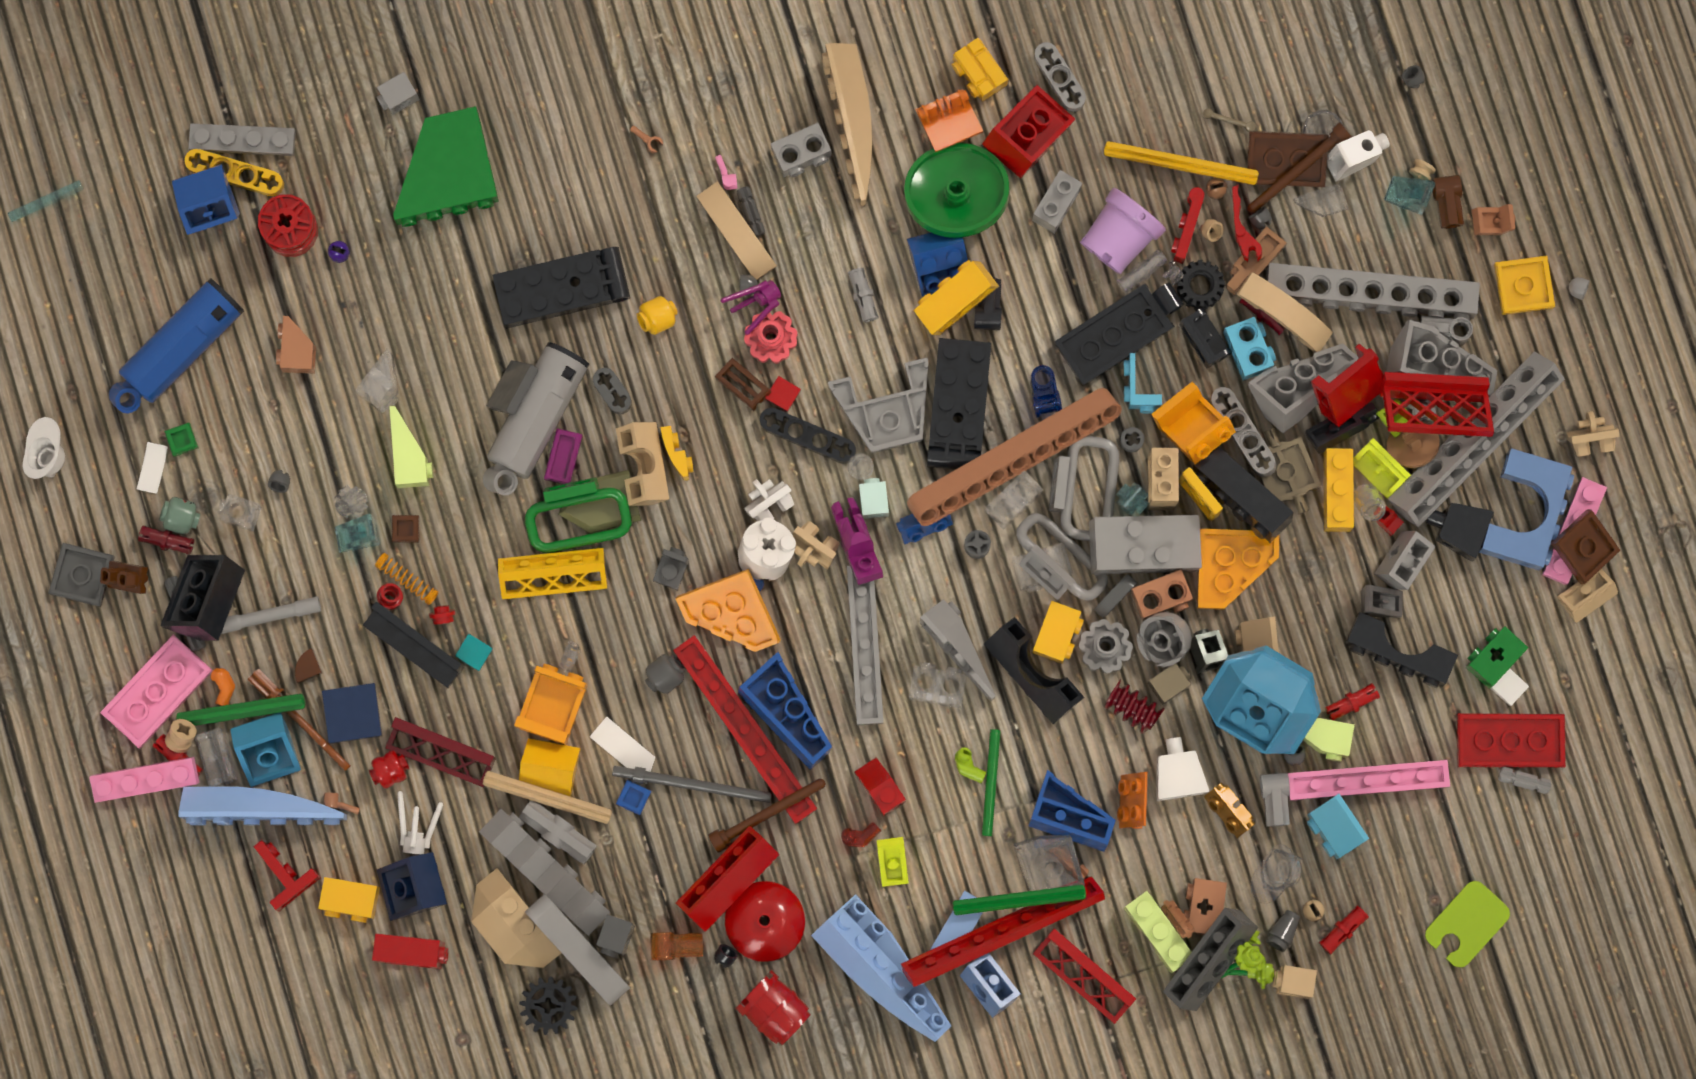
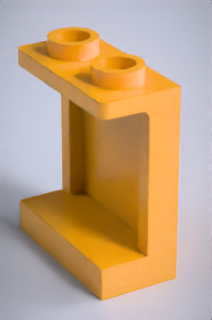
M1193 382L1189 383L1151 414L1158 429L1195 465L1208 457L1214 449L1228 441L1236 433L1231 420L1227 416L1223 417L1202 396L1199 388Z
M544 663L543 667H535L533 680L521 713L517 716L514 726L517 729L567 745L588 685L582 682L584 677L571 672L567 676L557 673L558 668Z

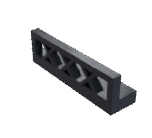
M375 602L371 607L374 611L363 626L449 689L464 669L462 664L378 602Z

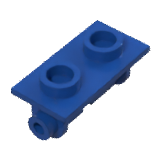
M913 514L900 518V522L896 523L904 545L910 542H917L924 536L934 532H941L948 526L953 525L950 514L929 526H922Z

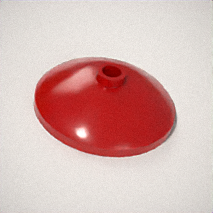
M770 881L755 882L726 910V933L731 944L743 956L760 962L779 960L791 953L799 944L805 929L804 910L797 896L787 887ZM764 915L770 918V922L766 926L761 925L759 922L760 918Z

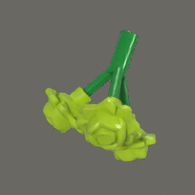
M1256 930L1248 942L1237 946L1236 962L1230 965L1221 979L1228 975L1248 976V978H1256V981L1260 983L1261 989H1265L1266 984L1273 982V964L1266 963L1265 957L1261 954L1258 946H1252L1253 943L1261 944L1258 939L1260 933L1258 930Z

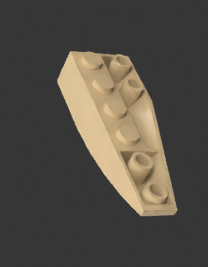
M829 43L825 44L826 53H822V65L825 75L830 74L831 77L827 78L830 99H836L838 109H834L836 124H842L844 134L839 136L842 149H848L850 159H845L848 175L853 174L856 183L851 184L854 200L859 199L860 205L865 206L872 160V125L868 92L857 45Z

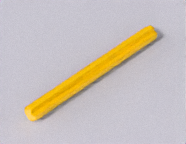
M1110 141L1105 144L1104 148L1105 156L1251 185L1257 183L1259 175L1258 171Z

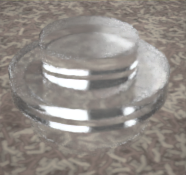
M859 453L851 457L847 468L853 478L864 480L872 474L874 464L868 455Z

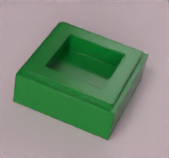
M190 423L164 431L173 457L199 448Z

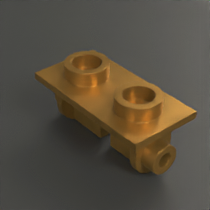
M1221 782L1204 796L1210 809L1218 814L1224 822L1226 829L1233 833L1236 838L1255 825L1252 820L1254 817L1243 804L1236 809L1233 807L1232 804L1239 799L1228 785L1225 786Z

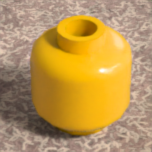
M658 296L640 305L637 320L644 332L648 331L656 335L675 325V316L678 312L672 301H667L664 297Z

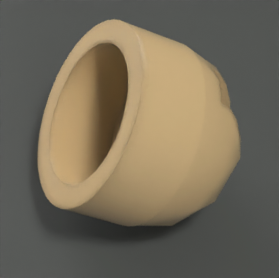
M1207 219L1201 225L1200 231L1205 239L1215 242L1223 235L1224 227L1222 223L1214 219Z
M1310 900L1304 904L1302 912L1307 920L1318 921L1323 917L1325 909L1320 901ZM1312 903L1314 904L1316 910L1320 914L1317 917L1315 916V914L1309 906Z

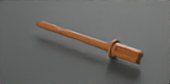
M260 669L256 670L248 678V681L266 699L281 697L280 695L284 692L283 688L279 689ZM296 710L286 712L343 770L346 771L351 766Z

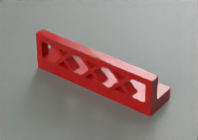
M1055 928L1033 953L1036 958L1113 1024L1119 1020L1136 1000L1131 993ZM1050 941L1059 948L1060 960L1049 961L1041 954ZM1063 953H1065L1070 959H1063ZM1075 962L1080 967V977L1069 978L1066 976L1063 963ZM1052 963H1060L1061 970ZM1083 970H1085L1090 975V977H1084ZM1095 979L1099 982L1101 995L1090 996L1085 992L1084 980ZM1081 980V988L1073 981ZM1104 988H1106L1111 994L1104 995ZM1116 997L1124 1004L1115 1016L1105 1009V998ZM1094 998H1101L1102 1006Z

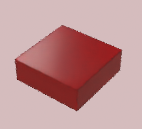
M778 376L770 389V395H766L765 400L788 413L801 389Z

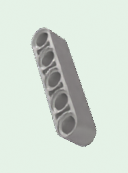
M546 894L542 895L525 911L530 919L610 1006L630 989L628 984Z

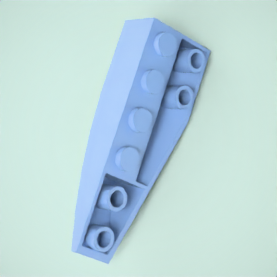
M237 786L183 787L178 817L186 820V823L193 826H204L206 821H213V823L222 826L233 825V821H244V825H260V820H270V825H286L287 820H297V825H313V820H324V825H340V820H347L345 813L318 802L266 789Z
M856 894L811 935L858 986L886 1010L916 1031L936 1042L951 1027V1024L926 985L922 983L916 987L912 986L901 967V963L909 960L893 934Z

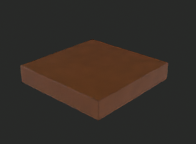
M1590 509L1582 513L1551 543L1580 584H1586L1621 551L1595 513Z

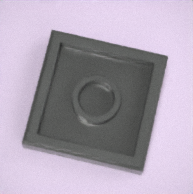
M511 360L486 406L494 411L515 415L538 372V368L532 364Z
M62 543L48 594L101 607L107 588L106 584H101L100 582L101 568L109 567V561H114L115 556Z

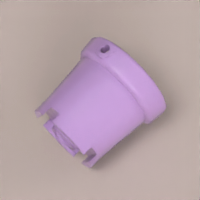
M1112 188L1105 199V207L1080 243L1088 251L1095 254L1104 264L1118 274H1121L1152 239L1157 240L1166 231V228L1129 196L1116 188Z

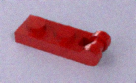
M1199 187L1192 188L1187 197V203L1190 206L1188 214H1182L1178 228L1183 229L1181 238L1175 237L1171 252L1175 253L1173 261L1184 264L1204 200V191Z

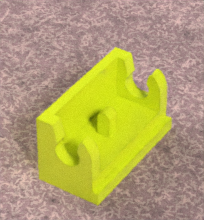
M1374 438L1353 458V466L1387 499L1411 476Z

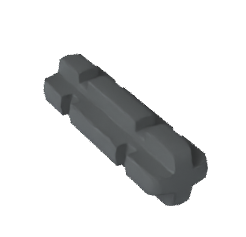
M747 186L738 189L737 196L739 202H742L741 207L747 224L750 225L749 227L756 237L765 234L763 223L760 222L761 218L755 201L752 199L753 195L750 188Z

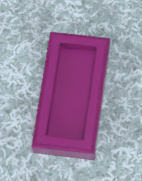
M557 428L544 480L558 484L571 482L583 434Z

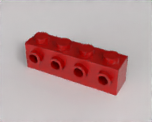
M749 826L677 900L676 904L706 932L780 854L757 831Z

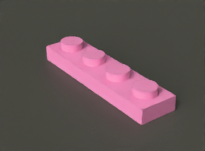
M1582 477L1558 536L1587 509L1592 510L1596 515L1607 487ZM1553 547L1550 563L1545 566L1542 575L1568 585L1572 572Z
M194 757L95 774L89 777L95 803L200 783Z

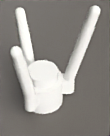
M398 792L401 830L400 845H403L404 853L424 854V848H430V840L443 807L442 802L438 803L426 836L423 838L424 833L417 832L419 820L418 806L414 807L412 830L407 833L403 792Z

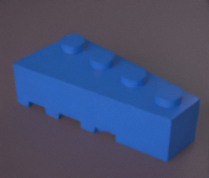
M777 652L739 687L737 694L811 770L830 753L832 745L816 717L812 714L804 696L796 686L791 673L788 672L779 652Z

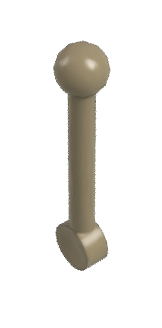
M1209 108L1203 112L1204 117L1207 119L1212 117L1244 127L1247 132L1256 129V124L1253 121L1245 123L1214 113Z

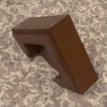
M312 648L304 652L297 661L295 678L298 684L322 674Z

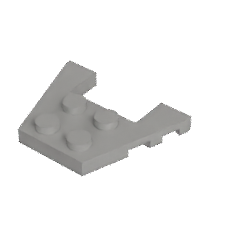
M928 357L904 363L910 385V390L857 402L851 376L828 382L829 389L871 453L923 440Z

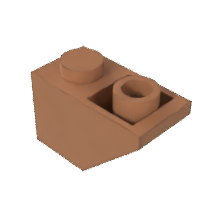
M283 316V323L278 324V339H282L281 349H277L276 364L280 365V369L285 373L315 374L316 346L289 316Z

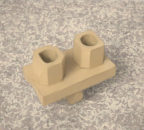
M1593 411L1586 412V420L1577 421L1578 428L1581 430L1566 432L1567 440L1572 444L1574 454L1577 457L1591 454L1589 442L1597 440L1600 452L1615 451V437H1620L1618 428H1614L1613 424L1605 425L1604 417L1595 418Z
M810 521L801 528L797 526L793 532V537L796 541L794 553L801 557L797 564L803 567L808 562L815 567L819 563L828 569L837 554L836 550L839 546V541L832 536H827L824 542L821 543L815 538L819 529Z

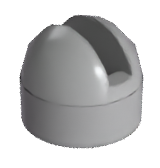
M1579 277L1572 279L1569 283L1570 294L1575 298L1583 300L1590 280Z

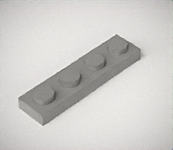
M190 123L188 149L189 151L201 149L215 153L294 156L296 130L295 128Z

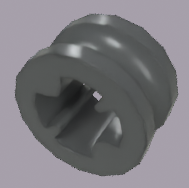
M1135 427L1125 429L1120 438L1122 448L1127 452L1140 450L1144 443L1142 431ZM1134 433L1138 436L1136 440L1140 442L1138 445L1133 443L1132 446L1126 444L1128 439L1125 440V436H1131Z

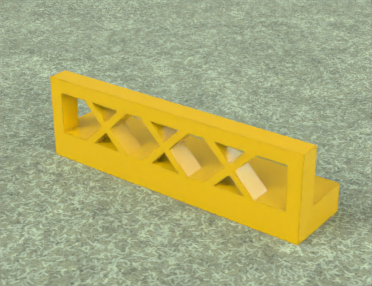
M604 548L499 558L498 577L502 599L607 589ZM600 572L601 581L590 582L584 577L588 573ZM563 575H570L574 578L571 584H563L558 581ZM535 578H544L548 581L542 587L532 584ZM516 580L522 584L518 589L506 590L505 581Z

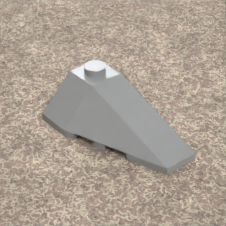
M1407 320L1390 348L1386 372L1489 377L1488 396L1494 393L1497 376L1495 368L1476 355L1462 349L1453 339L1449 340L1439 333L1440 330L1434 326Z
M1342 343L1316 352L1313 357L1301 361L1295 359L1290 361L1289 365L1280 368L1276 366L1268 368L1251 380L1248 386L1264 418L1280 432L1284 433L1301 421L1318 404L1311 381L1319 375L1330 383L1357 361L1358 356Z
M943 599L920 617V625L991 702L995 699L996 695L964 623L959 617L961 611L952 601L947 604Z

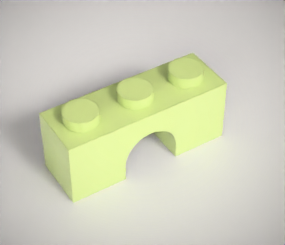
M1148 891L1144 892L1125 906L1124 910L1137 928L1148 938L1156 954L1169 972L1173 973L1183 965L1192 952Z

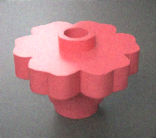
M777 311L773 315L769 313L749 335L745 334L744 342L747 346L751 347V356L761 363H765L770 359L773 363L778 364L782 360L788 359L790 356L789 349H794L797 346L798 336L797 330L791 327V318L784 315L781 311ZM760 314L754 315L753 318H752V322H753ZM769 334L776 336L773 340L766 339Z

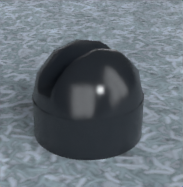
M721 944L714 954L715 963H721L722 968L730 967L738 957L737 952L725 944Z

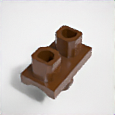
M109 561V567L101 568L100 582L101 584L108 585V588L146 594L144 584L148 581V567L119 561Z

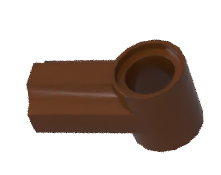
M1460 176L1432 178V193L1434 201H1437L1441 229L1463 226L1464 219L1460 199L1462 198V184Z

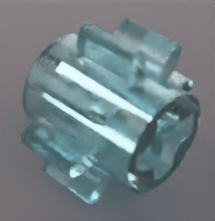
M1133 483L1130 487L1124 484L1116 494L1120 497L1116 503L1129 515H1132L1135 511L1141 514L1149 504L1145 500L1149 494L1136 483Z

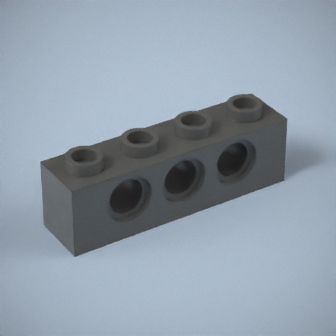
M1224 908L1163 990V993L1180 1009L1197 1011L1235 960L1237 946L1248 942L1259 927L1241 910Z

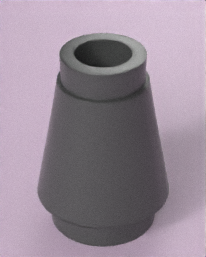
M1286 910L1267 933V944L1281 952H1285L1287 947L1290 948L1300 916L1290 910Z

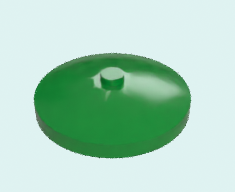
M957 143L938 152H935L933 148L921 155L907 173L904 193L908 211L921 227L939 236L962 238L981 233L999 220L1007 207L1010 188L1007 172L996 156L979 146Z

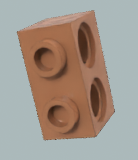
M1182 569L1134 587L1130 591L1142 621L1156 613L1167 612L1172 609L1174 613L1189 608L1188 603L1193 600ZM1173 586L1180 588L1182 597L1176 600L1172 599L1168 595V589ZM1147 596H1153L1157 600L1158 605L1154 609H1148L1144 606L1143 599Z

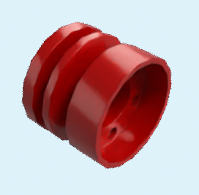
M280 194L270 198L262 206L258 215V228L268 246L275 253L284 257H297L307 253L314 246L318 237V223L310 207L301 198L289 194ZM286 218L291 224L287 228L282 222Z

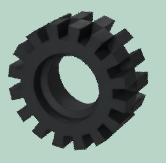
M1198 260L1195 263L1194 261L1190 262L1188 266L1182 269L1177 279V294L1180 295L1182 302L1186 303L1185 306L1189 308L1192 306L1194 310H1199V308L1206 310L1210 306L1213 307L1220 300L1224 291V275L1222 271L1219 272V267L1211 265L1210 261L1206 263L1202 262L1203 260ZM1204 276L1210 281L1211 288L1206 294L1199 295L1192 291L1190 282L1194 277Z

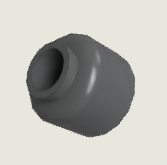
M662 654L647 666L646 675L648 678L645 682L653 692L658 690L663 694H668L683 682L685 668L676 656Z

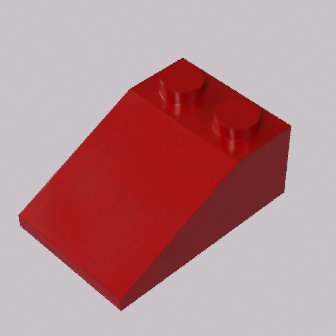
M1036 85L992 129L982 145L1021 179L1076 119L1042 88Z

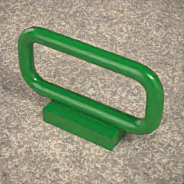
M597 477L547 487L543 491L545 501L533 504L525 514L528 539L531 545L542 553H553L618 539L625 536L632 525L628 500L618 489H598ZM606 498H613L618 503L621 516V525L618 528L550 543L542 542L539 538L535 523V517L538 513Z

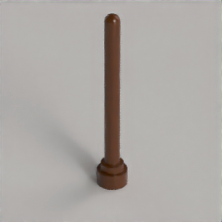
M1340 122L1332 128L1333 131L1329 134L1330 137L1252 201L1248 205V211L1250 213L1257 212L1333 147L1352 138L1350 133Z
M820 778L726 831L725 829L720 831L717 829L711 832L708 836L713 847L718 853L727 849L731 840L741 835L749 826L753 828L823 789L826 785L825 780Z

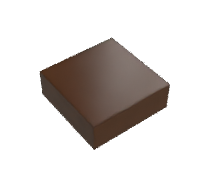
M392 515L393 543H419V515Z

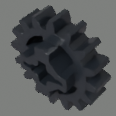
M551 976L548 979V983H545L543 978L540 977L538 979L539 985L536 986L533 983H529L530 993L527 991L522 992L527 999L526 1001L519 1002V1005L525 1006L526 1009L520 1015L528 1016L529 1019L525 1024L526 1026L532 1023L535 1024L533 1031L536 1033L540 1028H543L544 1035H548L549 1029H553L555 1034H559V1026L568 1029L566 1021L568 1019L575 1020V1017L571 1015V1011L578 1010V1007L572 1005L577 996H570L568 994L571 992L572 987L568 986L564 989V981L562 979L555 984L554 978ZM545 988L544 995L538 1000H534V995L539 990ZM556 989L564 995L566 1002H560L556 998ZM548 998H551V1002L561 1006V1008L551 1009L550 1013L547 1014L546 1009L536 1006V1004L547 1003ZM531 1009L539 1011L542 1015V1023L533 1016ZM565 1012L558 1022L552 1024L553 1017L556 1014Z

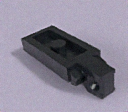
M1372 402L1365 405L1340 427L1326 419L1305 431L1306 437L1318 454H1320L1327 448H1331L1365 430L1370 424L1378 420L1377 408Z

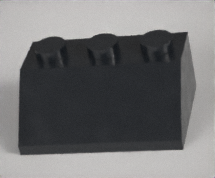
M187 555L160 626L199 641H219L245 569L226 555Z

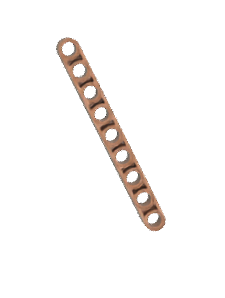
M1097 389L917 491L908 499L907 507L922 526H929L1113 422L1121 414L1122 407L1107 389Z

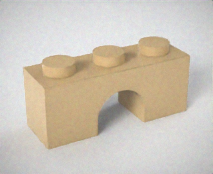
M632 422L616 428L620 454L632 456L638 466L637 476L624 480L628 505L647 506L669 500L657 423Z

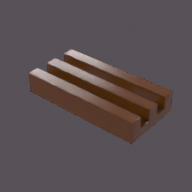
M733 358L715 375L718 382L753 411L757 409L759 403L761 404L764 401V397L766 395L769 396L771 393L768 387ZM733 366L757 386L761 392L759 394L730 370ZM725 374L728 375L754 399L752 401L748 399L723 376Z

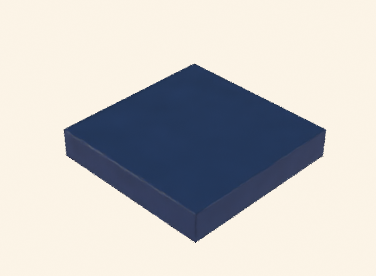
M375 683L322 691L329 744L383 736Z

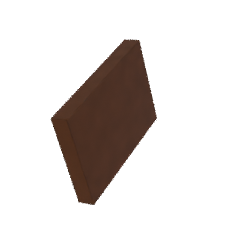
M1249 131L1247 168L1258 171L1257 185H1273L1327 140L1329 135ZM1327 153L1288 186L1325 187Z

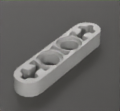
M1226 387L1216 389L1211 396L1213 407L1223 417L1227 416L1230 420L1236 415L1244 418V424L1241 427L1234 428L1236 433L1232 435L1239 449L1258 476H1271L1275 472L1277 465L1272 452L1235 394ZM1221 395L1225 398L1229 397L1227 400L1232 409L1227 412L1223 403H1219ZM1252 436L1258 440L1255 448L1247 449L1243 446V442L1247 437ZM1259 452L1264 461L1270 460L1268 469L1258 468L1260 462L1256 455Z

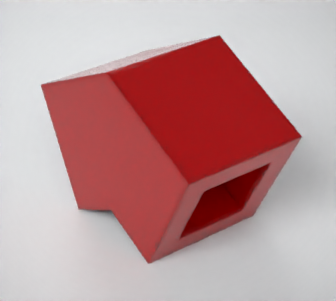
M1383 505L1373 516L1378 525L1390 536L1404 523L1386 505Z

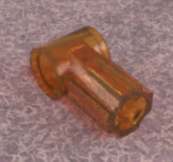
M650 933L652 961L703 957V934Z

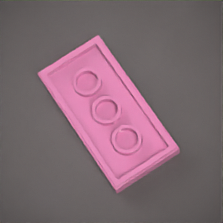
M173 634L100 713L141 749L213 670Z

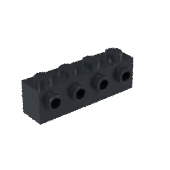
M1219 446L1208 457L1193 465V472L1213 493L1214 498L1220 504H1226L1230 507L1232 513L1239 521L1247 522L1252 527L1254 534L1260 539L1265 538L1271 543L1292 522L1294 512Z

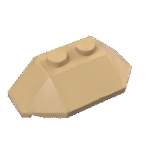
M496 868L476 885L471 922L505 964L544 968L562 953L525 913L529 906L501 871Z

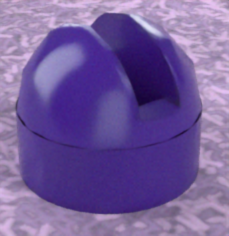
M335 241L330 244L328 255L332 261L342 263L348 259L350 250L346 243ZM336 247L345 250L344 254H341L337 251H333L332 249Z

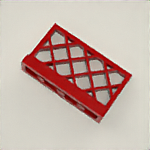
M1384 372L1379 391L1380 397H1383L1388 431L1493 437L1494 427L1488 396L1489 377ZM1391 398H1403L1405 401L1399 405ZM1416 399H1426L1431 401V403L1424 406ZM1442 400L1455 401L1457 404L1451 408ZM1469 402H1482V406L1477 409ZM1411 404L1420 412L1414 416L1404 408ZM1437 406L1446 413L1439 417L1431 409ZM1463 407L1471 415L1466 419L1457 410ZM1399 413L1408 421L1406 423H1395L1394 417ZM1425 415L1434 423L1424 424L1419 419ZM1451 416L1460 424L1452 426L1445 420ZM1478 418L1485 423L1486 427H1477L1471 422Z

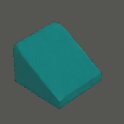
M468 634L455 657L480 671L493 648Z

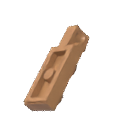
M1265 227L1256 238L1262 247V257L1259 262L1256 258V252L1250 251L1248 263L1242 255L1234 263L1233 269L1230 271V274L1234 277L1228 282L1226 288L1233 295L1241 288L1250 272L1260 276L1266 270L1269 263H1272L1287 245V242L1268 227Z

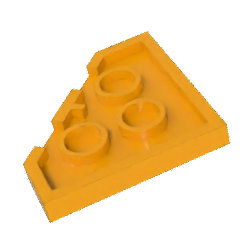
M1200 529L1202 568L1198 570L1197 609L1224 610L1279 558V535L1269 543L1265 538L1260 539L1252 530Z
M749 569L676 597L677 604L686 623L695 627L698 625L710 630L712 634L723 639L733 640L745 645V648L751 651L762 650L778 644L781 640Z

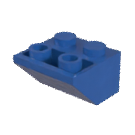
M222 164L172 180L178 212L187 235L238 218L240 212Z
M930 232L907 239L922 297L936 292L939 289L937 286L947 277H954L958 273L957 269L959 266L968 261L963 238L943 237Z

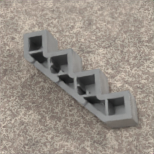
M500 809L479 832L589 936L606 918L607 914L611 913L603 906L606 900L595 890L590 893L576 880L579 875L568 864L563 868L548 853L551 848L541 838L536 842L521 828L524 822L513 812L508 815Z

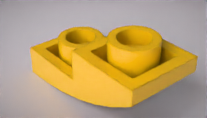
M671 426L661 427L662 438L669 459L684 481L690 480L689 473L694 472L692 457H686L685 450L675 451V448H680L677 432L672 433Z

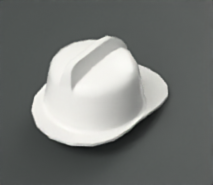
M39 418L28 431L23 458V470L29 478L33 479L44 476L54 477L65 462V453L60 446V429L57 422L52 418Z

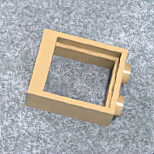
M1151 448L1147 457L1148 510H1174L1179 501L1178 448Z

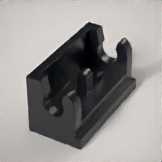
M1203 308L1180 321L1179 326L1206 369L1232 354Z

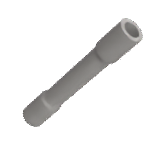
M319 597L303 599L291 604L247 614L228 616L221 634L294 616L300 617L322 612Z

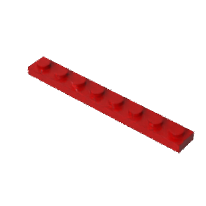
M694 635L675 648L673 652L776 798L781 800L803 788L697 637ZM807 797L785 810L796 825L816 811L817 807L810 797Z
M1091 876L1071 885H1084L1086 891V898L1084 900L1023 907L901 963L902 971L912 986L916 987L1105 900L1104 891Z

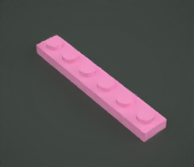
M1448 760L1288 773L1289 801L1335 797L1338 794L1341 796L1450 787Z

